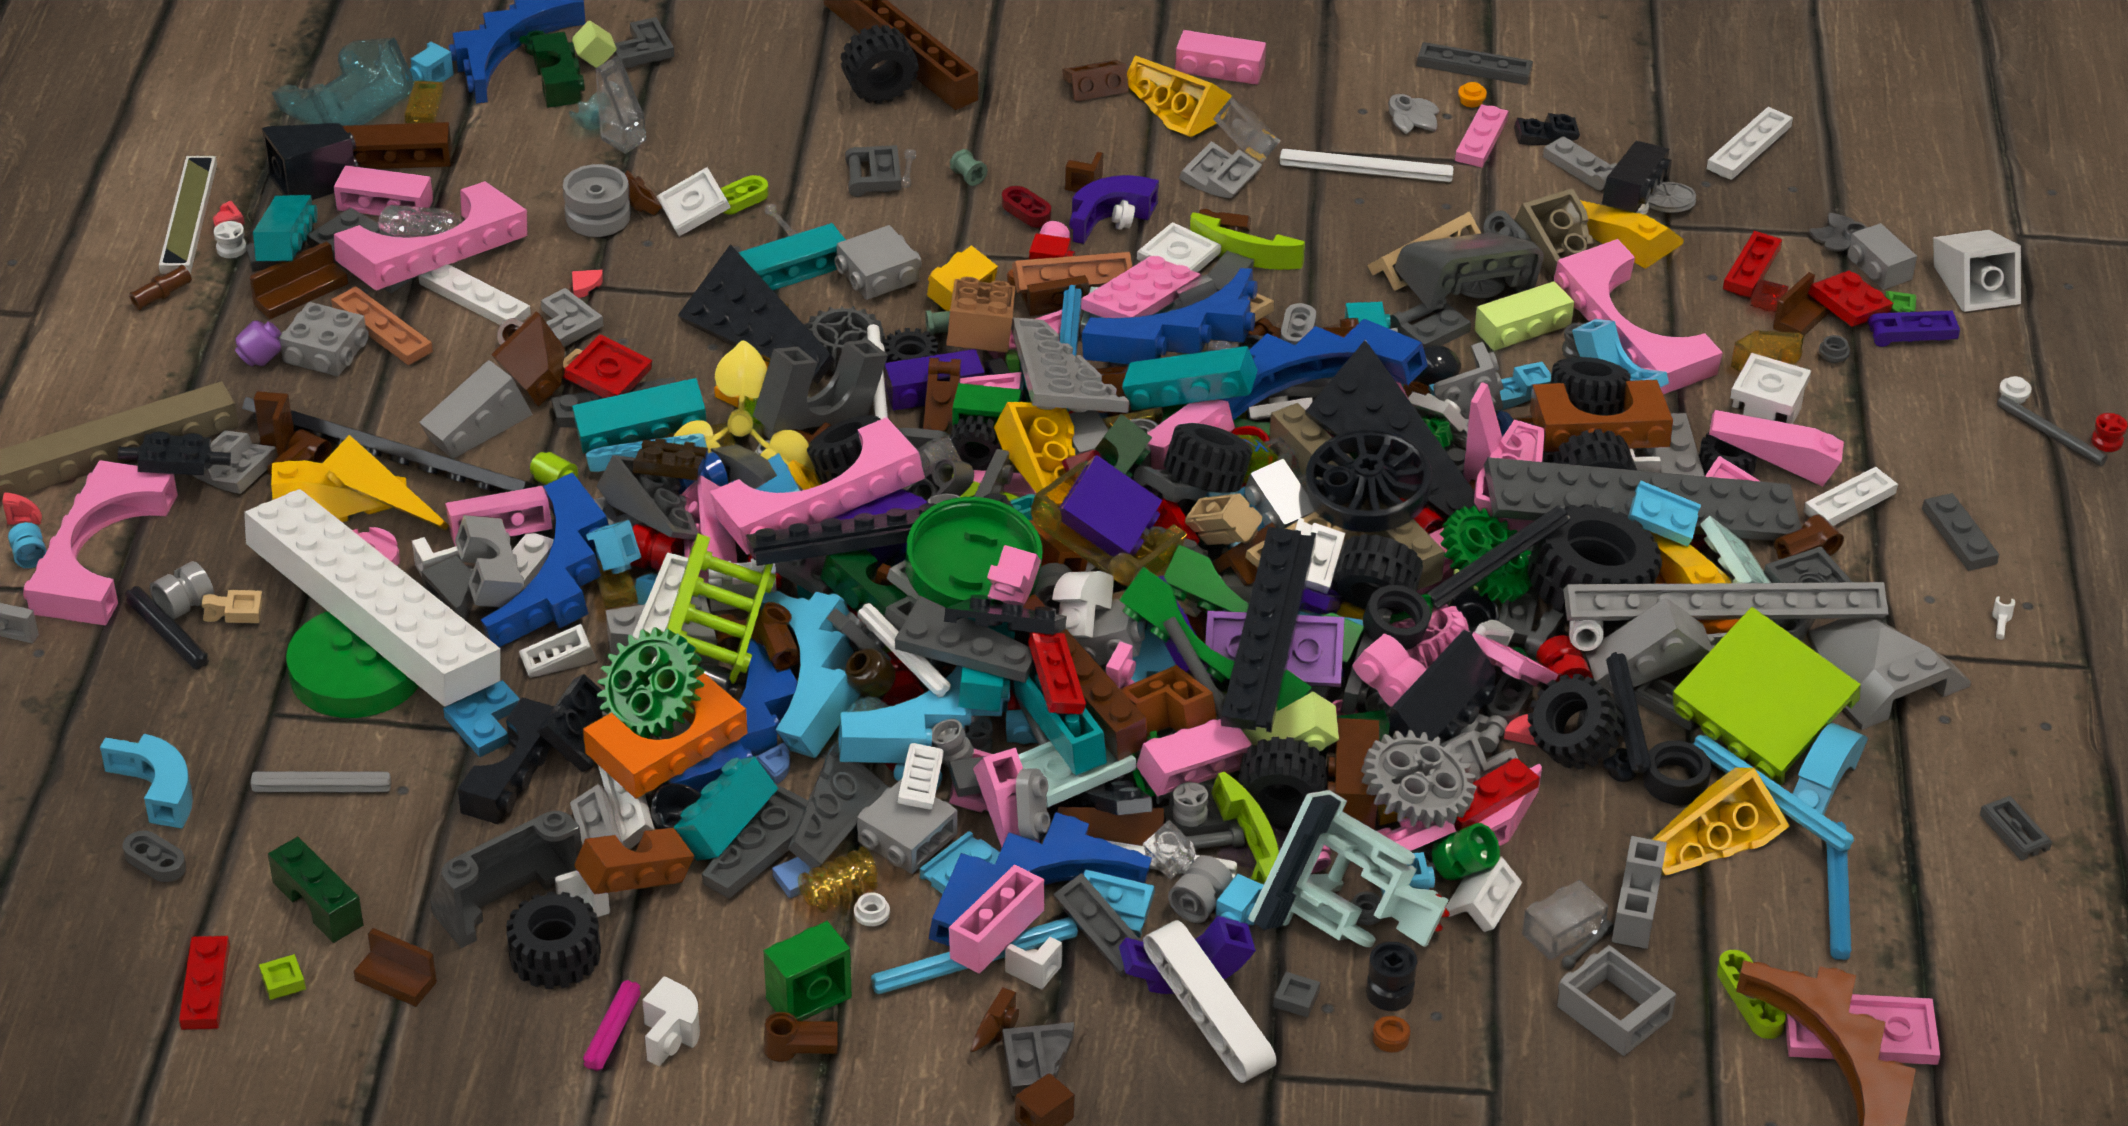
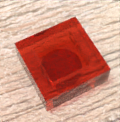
M1759 279L1752 295L1750 306L1776 312L1778 300L1789 290V286Z

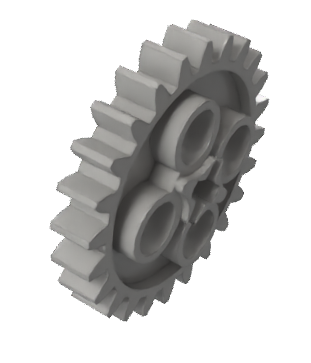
M1412 730L1408 731L1406 737H1403L1399 731H1395L1393 738L1385 734L1381 742L1375 740L1372 748L1368 749L1361 772L1364 773L1362 783L1369 785L1366 793L1377 795L1374 801L1375 805L1385 804L1387 806L1385 814H1390L1393 811L1398 813L1397 821L1399 822L1407 817L1410 818L1411 826H1415L1419 820L1423 822L1427 829H1429L1432 821L1442 828L1446 820L1454 824L1457 816L1464 817L1466 810L1470 808L1474 799L1473 795L1477 786L1473 785L1476 776L1468 773L1471 764L1460 763L1463 757L1462 753L1454 755L1451 753L1453 745L1440 746L1439 737L1429 741L1425 732L1422 733L1420 738H1416Z

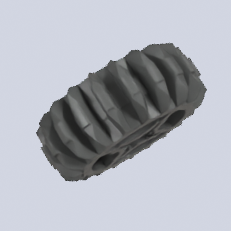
M842 305L840 309L829 307L827 312L818 311L817 316H810L809 322L804 324L834 358L835 361L829 368L832 374L837 369L845 342L868 340L867 327L869 325L879 326L882 344L885 339L881 321L876 320L875 314H867L866 309L857 311L854 306L850 309H845Z

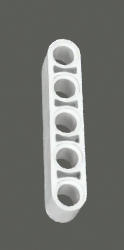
M1175 920L1147 934L1143 938L1144 948L1148 957L1236 1080L1240 1083H1245L1276 1065V1055L1270 1043L1182 922Z

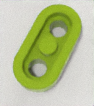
M751 175L720 188L731 207L722 213L732 215L765 200L769 194L768 181L761 176Z

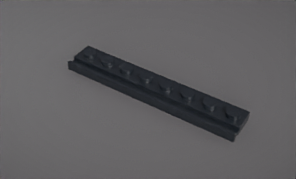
M991 493L984 496V498L997 500L1013 507L1006 495ZM926 503L920 505L919 508L909 510L894 508L886 513L876 515L861 513L854 516V518L844 520L829 518L821 523L812 525L796 523L786 529L779 530L764 528L756 531V533L746 535L747 547L753 559L756 560V565L761 566L907 543L910 529L916 519L936 504Z
M1268 527L1221 714V726L1255 731L1257 727L1266 728V732L1272 733L1315 550V532H1311V536L1301 535L1299 530Z

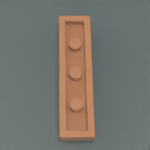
M1130 252L1019 260L1015 261L1012 267L1017 293H1027V285L1083 275H1086L1089 281V288L1091 286L1101 287L1132 268Z
M355 286L331 299L332 308L364 315L369 337L407 365L433 352L431 341Z

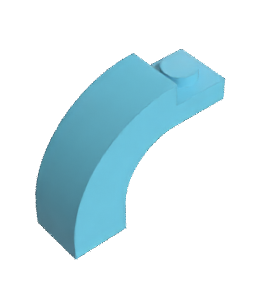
M1594 319L1572 330L1580 357L1598 358L1615 363L1630 373V381L1658 380L1660 388L1669 384L1666 371L1643 369L1629 359L1620 343L1615 321Z
M1828 724L1817 737L1798 773L1800 778L1793 791V795L1824 815L1845 771L1848 768L1855 770L1868 738L1863 734L1838 724Z
M143 734L139 743L105 737L100 746L105 772L138 777L151 782L152 785L144 797L149 823L183 828L192 809L193 796L187 765L180 752L168 742L148 734Z

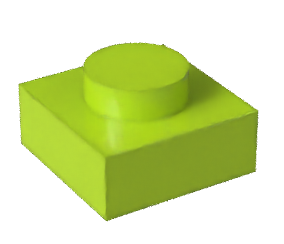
M295 954L259 964L260 974L270 1000L306 990L304 977Z

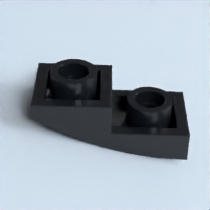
M1548 113L1545 122L1534 118L1524 119L1518 117L1514 125L1518 144L1549 145L1562 136L1571 141L1577 140L1580 136L1575 117L1566 114Z

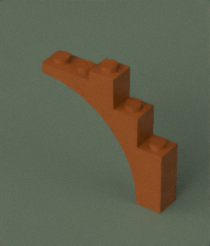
M1743 960L1736 992L1762 1000L1789 1014L1821 1041L1831 1052L1847 1078L1856 1103L1858 1125L1905 1126L1916 1069L1907 1067L1897 1061L1878 1059L1886 1022L1877 1020L1867 1014L1857 1015L1849 1013L1856 975L1846 973L1838 968L1819 966L1817 977L1813 978L1798 971L1789 972L1772 968L1762 962L1752 963Z

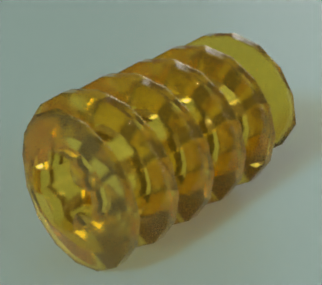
M861 846L858 851L848 852L846 857L839 856L835 858L834 862L823 863L821 868H812L809 874L806 872L800 873L798 876V886L806 903L809 906H817L822 913L828 911L827 900L834 907L840 906V894L849 902L853 900L852 889L859 896L865 894V883L871 890H876L878 888L876 879L877 869L869 850L865 846Z

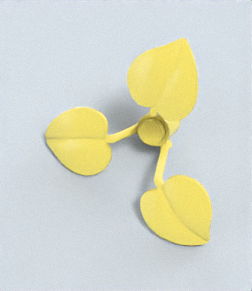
M744 340L740 341L720 360L715 371V381L720 391L729 397L739 396L738 410L733 411L729 415L728 426L713 435L712 428L708 422L695 420L683 425L673 437L697 433L703 434L708 453H710L712 448L721 447L716 440L729 432L739 437L750 434L766 448L760 454L768 460L779 453L787 465L792 460H795L815 471L807 452L809 444L800 433L793 430L778 431L771 437L769 444L752 428L753 418L748 411L744 410L745 396L749 398L759 397L767 366L760 353L751 344Z

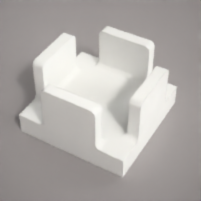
M1751 353L1732 388L1730 397L1733 399L1732 407L1739 409L1741 403L1744 402L1743 415L1775 421L1776 413L1787 415L1786 423L1793 424L1801 410L1804 391L1810 380L1811 370Z

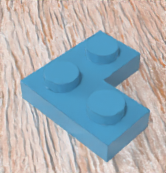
M502 680L443 708L444 718L479 757H482L509 743L508 732L499 724L498 720L510 715L520 699Z

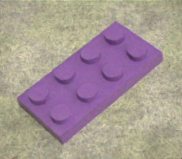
M1207 611L1205 644L1222 656L1235 661L1247 613ZM1299 615L1287 670L1311 686L1341 687L1344 617ZM1204 663L1205 669L1209 667L1206 663ZM1209 674V676H1210V678L1212 679V681H1218L1217 679H1215L1213 676H1211V675Z

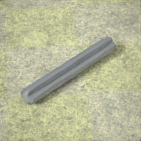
M255 771L251 776V788L254 792H389L391 776L387 771Z

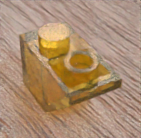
M1755 330L1735 342L1731 367L1741 373L1751 353L1795 365L1803 353L1804 336L1800 333Z

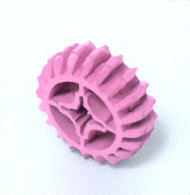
M1445 604L1439 609L1433 607L1431 609V619L1422 641L1414 648L1406 650L1410 658L1420 662L1426 669L1463 630L1470 632L1466 618L1463 617L1462 612L1457 610L1456 606L1449 607L1448 604ZM1408 618L1389 625L1407 629L1414 627L1416 624L1412 618Z

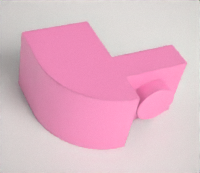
M1004 545L998 566L991 565L987 579L992 584L988 596L1002 602L1007 600L1023 603L1024 606L1033 588L1041 563L1038 555Z

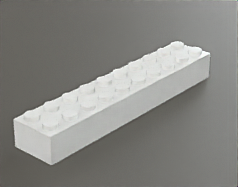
M301 489L289 492L284 496L245 511L246 544L444 707L500 681V648Z

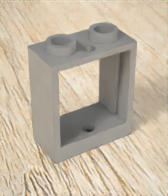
M1608 945L1598 954H1591L1576 971L1568 972L1563 976L1558 985L1557 1007L1621 1055L1625 1056L1672 1019L1676 993ZM1605 979L1641 1004L1621 1021L1586 996L1588 992Z

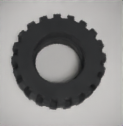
M1583 504L1581 507L1572 505L1564 508L1570 517L1569 522L1533 546L1528 562V575L1536 592H1540L1539 595L1546 604L1551 603L1553 609L1561 614L1563 612L1566 613L1563 588L1568 584H1655L1662 566L1661 552L1657 542H1654L1655 540L1648 530H1643L1642 524L1636 520L1631 521L1622 512L1615 513L1607 507L1594 508L1592 505ZM1603 621V622H1605V624L1608 625V624H1615V623H1617L1618 621Z

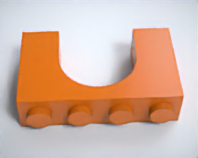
M705 673L697 677L699 681L704 683V687L695 689V694L701 697V700L691 701L689 704L693 708L694 713L685 711L682 714L691 724V727L684 733L670 739H647L635 734L613 713H610L583 728L585 753L637 799L647 792L656 789L674 776L683 773L686 769L703 759L712 756L715 752L732 742L738 741L741 737L748 734L746 708ZM675 679L671 682L670 687L674 684Z

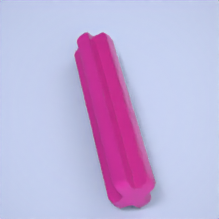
M629 980L622 982L583 1056L584 1066L587 1069L599 1071L603 1068L641 995L640 985L637 982L632 983Z

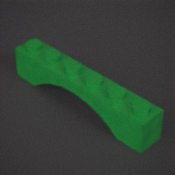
M1178 545L1164 574V578L1173 588L1175 598L1178 601L1184 602L1185 599L1197 603L1196 607L1204 613H1207V611L1247 613L1249 603L1241 599L1225 584L1216 572L1210 558ZM1330 613V614L1322 615V616H1331V617H1342V616H1339V615H1337V614H1335V613ZM1344 618L1342 668L1348 670L1361 642L1364 626Z
M1142 567L1119 599L1125 605L1122 612L1137 623L1143 618L1152 624L1153 627L1150 632L1165 643L1171 637L1163 623L1175 616L1199 659L1209 665L1206 669L1207 673L1223 683L1225 678L1230 680L1235 661L1210 649L1194 634L1185 622L1177 605L1173 588L1148 569ZM1287 669L1277 711L1310 694L1312 691L1310 685Z

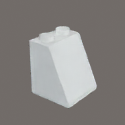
M1991 230L1933 237L1934 267L1962 311L1968 312L2021 304V245Z

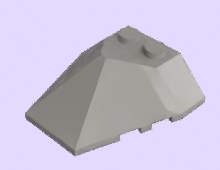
M1841 618L1810 630L1808 633L1816 653L1861 684L1860 700L1852 709L1848 706L1843 709V712L1861 730L1888 720L1893 700L1931 685L1942 697H1945L1971 685V681L1950 660L1877 618Z

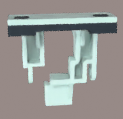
M1332 791L1308 793L1248 919L1262 929L1267 930L1288 925L1295 913L1337 940L1349 938L1364 947H1372L1375 937L1356 925L1363 909L1334 893L1342 889L1344 884L1342 878L1350 861L1364 868L1361 873L1362 877L1385 890L1374 916L1379 919L1393 917L1399 921L1396 927L1397 930L1423 947H1426L1434 931L1443 930V926L1439 921L1441 917H1449L1450 915L1449 911L1445 908L1449 900L1434 890L1416 889L1409 886L1417 870L1411 866L1415 855L1405 847L1342 812L1347 800ZM1324 845L1338 853L1329 874H1311Z

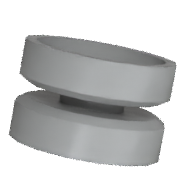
M591 164L571 171L564 178L563 182L565 220L568 227L576 233L588 237H603L624 229L629 223L631 216L630 201L628 199L629 183L625 173L616 167L603 164Z

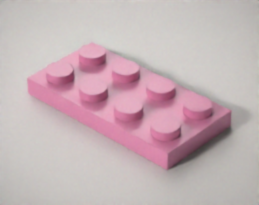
M1150 256L1081 298V309L1103 318H1130L1153 315L1174 302L1175 299H1178L1176 290L1201 277V274L1190 270L1187 266L1167 262L1160 256Z
M1852 994L1849 1013L1857 1015L1867 1014L1877 1020L1886 1022L1879 1060L1938 1065L1940 1049L1933 999ZM1786 1013L1785 1027L1788 1057L1835 1059L1831 1052L1810 1030Z

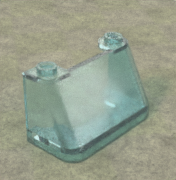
M395 37L355 40L343 47L339 52L338 63L343 74L325 86L323 84H315L310 88L299 89L295 85H284L272 92V95L281 111L305 124L340 123L342 126L364 125L407 97L413 90L414 80Z

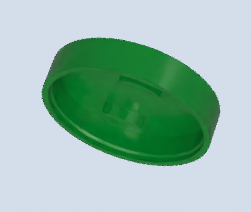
M984 497L948 499L927 509L912 525L907 539L906 573L910 584L919 596L947 608L970 599L971 595L988 596L992 584L987 579L991 565L998 566L1004 545L1037 554L1042 563V543L1033 524L1022 513L1005 503ZM1040 563V566H1039V569H1038V572H1037V576H1036V579H1035V582H1034V585H1033V588H1032V590H1031V593H1030L1029 597L1032 595V593L1034 592V590H1035V588H1036V586H1037V584H1038L1039 577H1040L1041 563ZM991 598V602L1003 604L1002 601Z
M328 611L317 615L301 626L292 637L287 648V668L294 694L304 705L324 715L339 718H361L377 715L400 705L412 696L419 687Z

